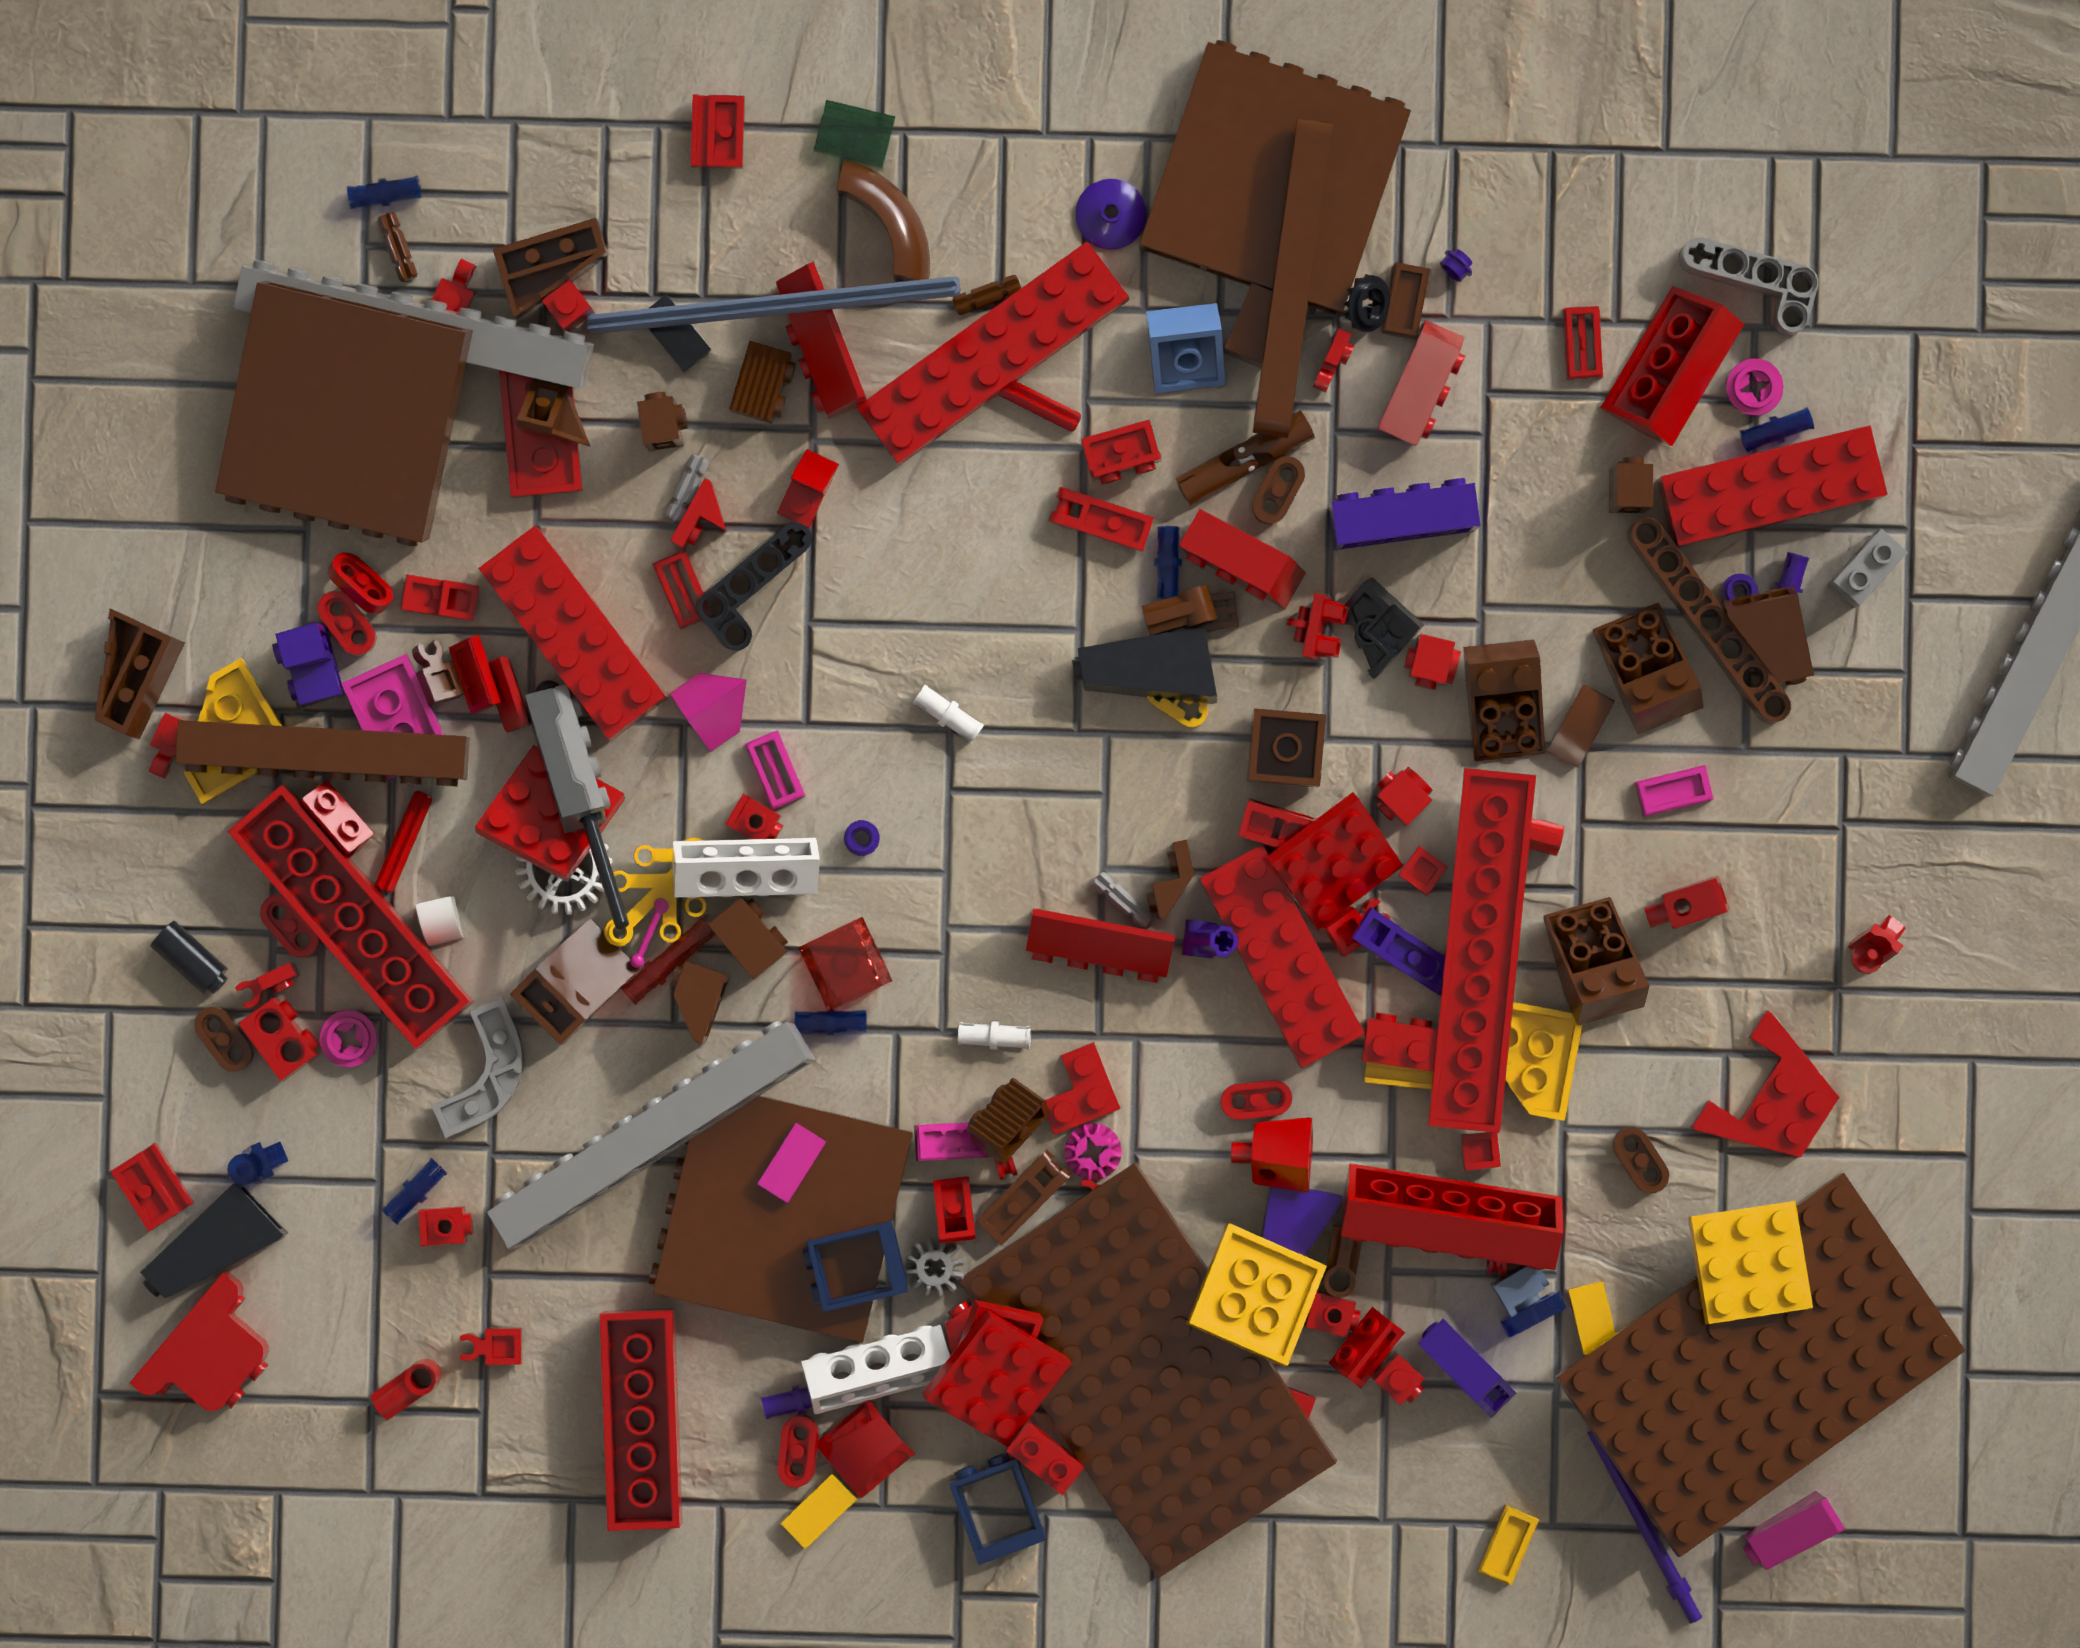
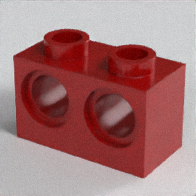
M1249 798L1238 836L1279 848L1317 818Z
M272 998L238 1024L280 1081H285L320 1056L315 1049L319 1046V1043L309 1029L301 1030L294 1020L298 1017V1014L286 999L281 1002L279 998ZM270 1012L275 1013L280 1019L279 1029L274 1033L268 1032L263 1026V1019ZM291 1041L296 1042L301 1048V1056L295 1062L289 1061L284 1055V1048Z
M1028 1419L1008 1447H1006V1451L1062 1496L1085 1468V1465L1074 1454L1030 1419Z

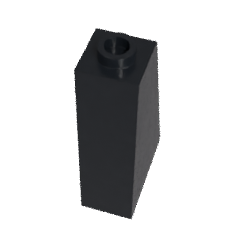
M1205 626L1078 648L1079 659L1072 660L1075 681L1082 680L1085 691L1140 697L1150 696L1158 699L1166 698L1167 700H1184L1194 703H1217V692Z
M240 1181L233 1183L140 1272L146 1278L143 1284L154 1296L158 1297L161 1294L164 1298H168L283 1239L288 1232Z

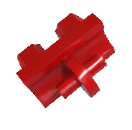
M1314 593L1309 621L1310 608L1303 606L1299 608L1297 619L1287 618L1286 625L1296 628L1293 641L1304 643L1307 630L1303 657L1320 661L1321 657H1339L1341 639L1325 636L1327 622L1344 625L1348 611L1347 606L1332 601V598L1326 595Z
M1888 915L1880 925L1875 923L1854 938L1848 946L1852 950L1851 962L1853 967L1862 974L1876 972L1882 964L1897 955L1904 945L1897 940L1906 929L1905 926Z

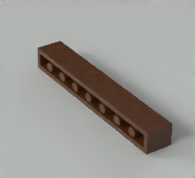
M178 720L176 763L185 765V772L207 773V766L221 767V774L243 775V768L257 769V776L279 777V770L293 771V778L314 779L315 772L329 773V780L350 781L351 774L365 775V782L386 783V776L401 777V784L422 785V778L436 779L437 786L458 787V780H467L470 737Z

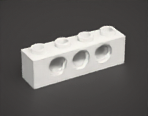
M816 838L673 841L672 882L674 897L721 896L728 898L752 895L765 897L769 895L792 894L801 896L805 894H818L820 858Z
M941 1325L934 1327L921 1326L911 1333L900 1336L887 1335L880 1338L877 1342L866 1345L853 1344L844 1348L843 1351L831 1354L818 1353L811 1356L808 1360L801 1361L815 1415L928 1385L950 1355ZM909 1354L919 1355V1358L913 1361L903 1359ZM881 1363L885 1365L883 1368L879 1370H872L869 1368L872 1364ZM841 1372L850 1374L845 1379L834 1378L836 1374Z

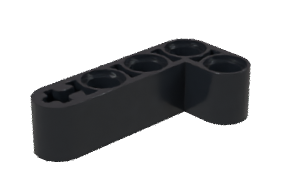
M798 522L788 523L781 527L704 591L696 600L695 610L697 615L726 649L739 651L746 648L751 642L752 630L736 609L810 547L812 541L811 533L804 524ZM789 530L792 532L801 531L803 536L799 540L802 545L800 547L791 545L784 550L785 553L789 554V557L785 560L781 551L773 546L772 543L777 540L778 545L782 546L789 540V535L787 534ZM764 551L772 552L777 561L775 568L769 572L761 570L757 562L758 556ZM736 574H743L749 580L748 590L741 595L735 594L730 588V581ZM716 597L720 600L722 609L718 616L711 618L704 614L702 605L707 598ZM733 624L740 625L745 634L743 641L738 645L730 644L725 637L727 628Z

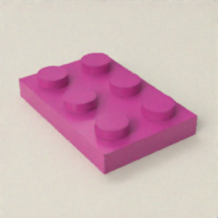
M404 654L341 683L362 730L444 735L432 706H429L408 654ZM386 776V781L394 779L397 776Z

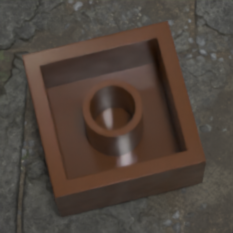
M1254 708L1252 713L1247 782L1320 787L1326 714Z

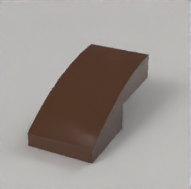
M1583 684L1549 744L1547 751L1579 768L1615 700Z

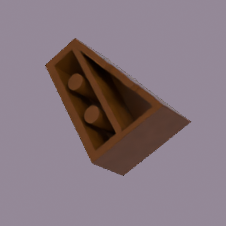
M596 218L493 249L511 311L516 320L541 304L545 297L568 280H575L609 255L599 222Z
M110 608L108 616L110 628L108 642H105L104 646L106 658L103 676H100L95 721L140 740L185 642Z

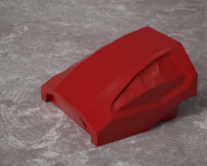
M871 1400L865 1401L818 1441V1449L860 1498H863L915 1455L913 1449L909 1448L902 1441L898 1433L887 1423L888 1421L880 1415Z

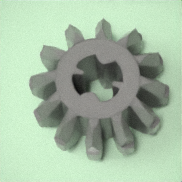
M930 1236L926 1239L928 1250L925 1251L918 1242L913 1246L915 1251L921 1255L920 1258L909 1254L906 1256V1261L917 1264V1267L906 1269L905 1275L912 1276L918 1274L919 1277L911 1283V1287L915 1289L922 1282L926 1283L923 1296L928 1297L931 1286H936V1294L940 1298L944 1296L942 1284L945 1283L951 1291L957 1289L950 1277L964 1278V1273L953 1270V1267L964 1265L965 1259L958 1258L952 1260L951 1257L959 1251V1247L955 1245L946 1252L944 1248L947 1243H941L939 1248H934V1240ZM930 1258L935 1262L941 1259L945 1264L941 1267L942 1270H945L944 1273L940 1276L935 1272L929 1275L925 1270L929 1267L928 1264H925L926 1261Z

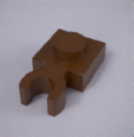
M437 639L428 644L431 655L425 652L422 644L412 649L413 658L418 664L423 666V669L418 671L416 675L429 706L454 700L465 694L452 661L442 662L443 648Z

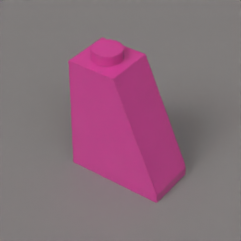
M1814 1491L1742 1535L1747 1542V1545L1742 1548L1753 1566L1760 1563L1765 1570H1768L1845 1530V1527L1827 1498Z

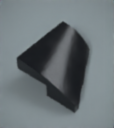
M1373 577L1363 582L1345 603V606L1348 607L1347 622L1354 628V639L1358 648H1362L1370 666L1368 673L1373 679L1382 673L1424 626L1419 619Z

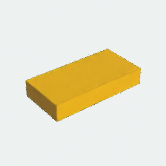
M1603 1281L1567 1289L1583 1356L1615 1334Z
M832 1472L780 1524L806 1549L857 1500V1497Z
M1505 1504L1477 1571L1512 1586L1539 1519Z

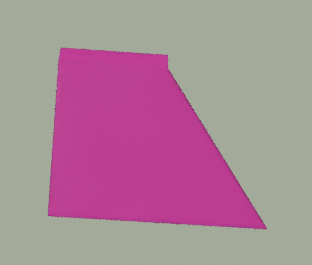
M698 673L670 693L710 752L740 732L746 679Z

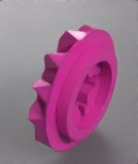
M1755 358L1744 360L1732 369L1726 380L1727 397L1733 404L1734 409L1746 415H1763L1777 406L1783 395L1784 385L1782 376L1778 369L1766 360ZM1749 373H1751L1756 383H1769V385L1764 386L1759 391V402L1752 392L1741 393L1740 391L1750 384Z
M344 1010L333 1014L326 1020L320 1032V1046L324 1055L332 1063L341 1067H355L365 1063L374 1054L378 1041L375 1025L365 1014L353 1010ZM357 1025L355 1038L358 1040V1043L362 1044V1047L349 1045L343 1052H340L343 1048L344 1040L340 1037V1034L336 1033V1030L348 1033Z
M1088 1123L1076 1128L1070 1134L1065 1144V1159L1069 1168L1074 1174L1086 1180L1106 1178L1116 1170L1122 1156V1148L1117 1135L1107 1126L1098 1123ZM1086 1137H1090L1091 1142L1095 1146L1102 1145L1103 1147L1108 1145L1109 1147L1099 1154V1167L1096 1166L1091 1157L1078 1158L1079 1155H1082L1087 1150L1088 1142Z

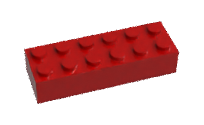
M1871 425L1664 475L1657 479L1670 536L1678 548L1881 499L1888 495Z
M536 525L478 568L608 740L613 741L668 699Z
M1262 844L1199 878V881L1222 924L1232 927L1233 933L1238 936L1236 950L1299 1067L1303 1068L1365 1035L1283 880L1268 860L1267 856L1269 854Z
M1349 1163L1342 1199L1341 1237H1347L1357 1242L1373 1241L1385 1243L1395 1248L1402 1246L1417 1248L1427 1253L1443 1252L1455 1254L1465 1259L1481 1258L1492 1260L1498 1264L1513 1263L1525 1265L1535 1270H1556L1563 1237L1562 1197Z
M675 1308L602 1311L600 1313L607 1531L680 1528L683 1524Z

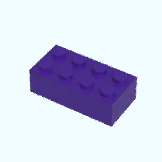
M1465 478L1445 480L1441 487L1431 489L1430 483L1409 485L1406 492L1395 493L1393 487L1376 489L1370 494L1371 497L1359 498L1358 492L1340 494L1335 498V502H1331L1328 507L1333 551L1475 532L1481 526L1475 483L1466 484Z

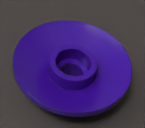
M1103 179L1091 184L1084 190L1077 202L1075 216L1080 233L1089 243L1101 249L1116 250L1130 245L1140 236L1146 223L1147 212L1145 202L1135 187L1123 180ZM1114 206L1118 210V215L1115 218L1106 217L1104 211L1107 207Z

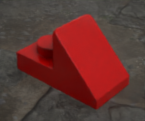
M807 449L791 476L792 481L777 514L793 522L804 524L810 529L839 464Z
M706 478L701 483L670 540L674 545L686 550L688 544L694 546L697 543L704 529L703 526L699 525L702 519L727 532L714 486Z
M969 1176L933 1180L940 1244L976 1239Z

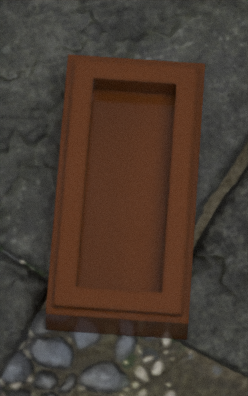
M1395 262L1389 290L1390 306L1387 317L1383 322L1382 334L1417 340L1430 268Z

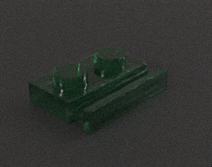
M826 100L814 152L884 168L896 118L892 115Z

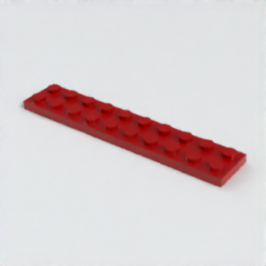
M1464 768L1428 1126L1500 1133L1536 775Z

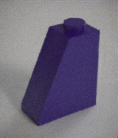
M1269 1187L1261 1237L1306 1256L1342 1203L1343 1196L1341 1194L1309 1189V1192H1299Z
M1444 1319L1439 1323L1431 1324L1425 1329L1422 1334L1423 1339L1418 1343L1420 1347L1490 1418L1516 1394L1507 1382Z

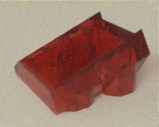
M863 917L798 947L828 1012L893 981Z

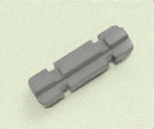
M696 454L690 456L686 465L688 470L683 472L672 496L674 501L669 503L665 512V516L668 519L677 523L681 522L687 511V505H690L702 481L700 476L705 474L709 465L707 459Z
M1101 872L1092 881V887L1098 893H1104L1107 896L1105 899L1125 917L1129 916L1132 918L1131 922L1141 929L1145 928L1152 920V914L1146 908L1139 907L1137 900L1119 884L1115 885L1112 883L1114 880L1109 875Z

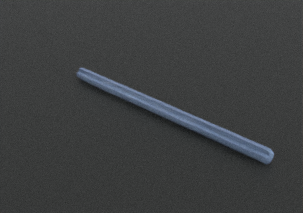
M952 276L592 314L587 316L586 321L587 330L590 334L955 297L960 295L961 288L959 278Z

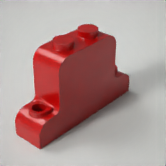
M229 1271L223 1272L129 1383L144 1395H154L157 1393L161 1397L175 1384L205 1410L215 1411L225 1405L232 1409L245 1394L241 1387L249 1378L256 1381L268 1367L264 1360L269 1353V1346L266 1340L235 1314L237 1308L245 1300L241 1281Z

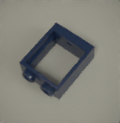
M893 1220L808 1239V1248L802 1249L806 1269H813L816 1283L810 1284L815 1305L822 1304L823 1312L909 1291ZM879 1233L891 1285L831 1299L820 1247Z
M1008 1453L988 1459L989 1466L975 1470L974 1465L957 1470L954 1472L955 1478L949 1480L951 1491L979 1565L1046 1541V1534L1020 1463L1014 1457L1009 1458ZM1011 1469L1032 1526L982 1544L962 1487Z

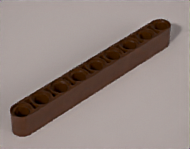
M1297 118L1253 424V433L1289 437L1333 123Z

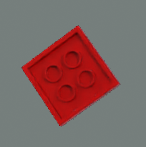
M533 745L478 821L475 830L480 836L567 882L589 852L590 846L584 829L564 834L539 748ZM596 778L598 788H606L610 802V808L605 809L606 823L598 825L602 833L624 802L625 796L623 792Z
M1354 792L1267 856L1276 872L1317 930L1403 867V864Z
M986 1309L922 1392V1395L926 1401L1008 1447L1072 1363L1064 1354Z

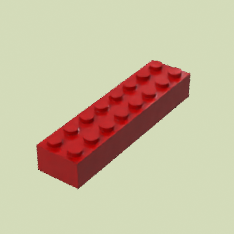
M279 786L227 831L415 1049L422 1048L475 1002L354 861L340 849L314 819L289 786Z

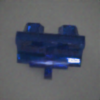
M258 1142L242 1151V1154L236 1155L229 1161L227 1174L230 1180L237 1185H248L253 1181L255 1184H258L274 1176L272 1169L287 1163L288 1158L281 1142L263 1148L261 1143Z

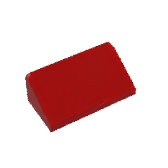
M506 656L493 660L489 663V666L491 667L502 703L496 706L505 732H512L530 726V718L511 660Z

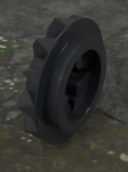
M1365 274L1364 278H1355L1354 287L1347 289L1350 295L1349 300L1343 304L1349 308L1345 318L1351 321L1352 328L1362 332H1371L1379 328L1387 317L1390 306V293L1382 278ZM1368 299L1372 301V303L1362 307L1363 300Z

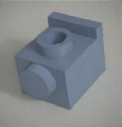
M1521 1265L1506 1274L1505 1277H1501L1491 1283L1493 1290L1511 1317L1518 1314L1514 1307L1520 1304L1522 1309L1537 1302L1541 1298L1538 1293L1549 1285L1542 1270H1535L1525 1265Z

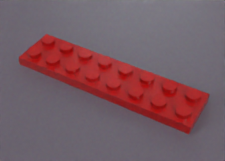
M1086 241L856 408L898 466H900L996 397L1004 389L1010 387L1130 300L1129 296L1088 241Z

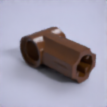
M1208 585L1187 589L1177 593L1175 597L1141 606L1150 636L1183 626L1190 628L1217 620Z
M1333 1225L1326 1261L1327 1267L1322 1277V1284L1331 1296L1344 1298L1350 1295L1356 1286L1355 1277L1362 1242L1341 1237V1226ZM1336 1271H1343L1348 1276V1285L1340 1291L1333 1290L1329 1285V1278Z

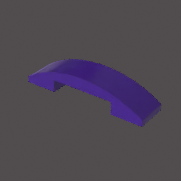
M1370 907L1351 938L1441 996L1445 956Z

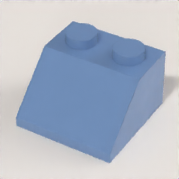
M1217 303L1146 311L1155 394L1226 385L1222 329Z

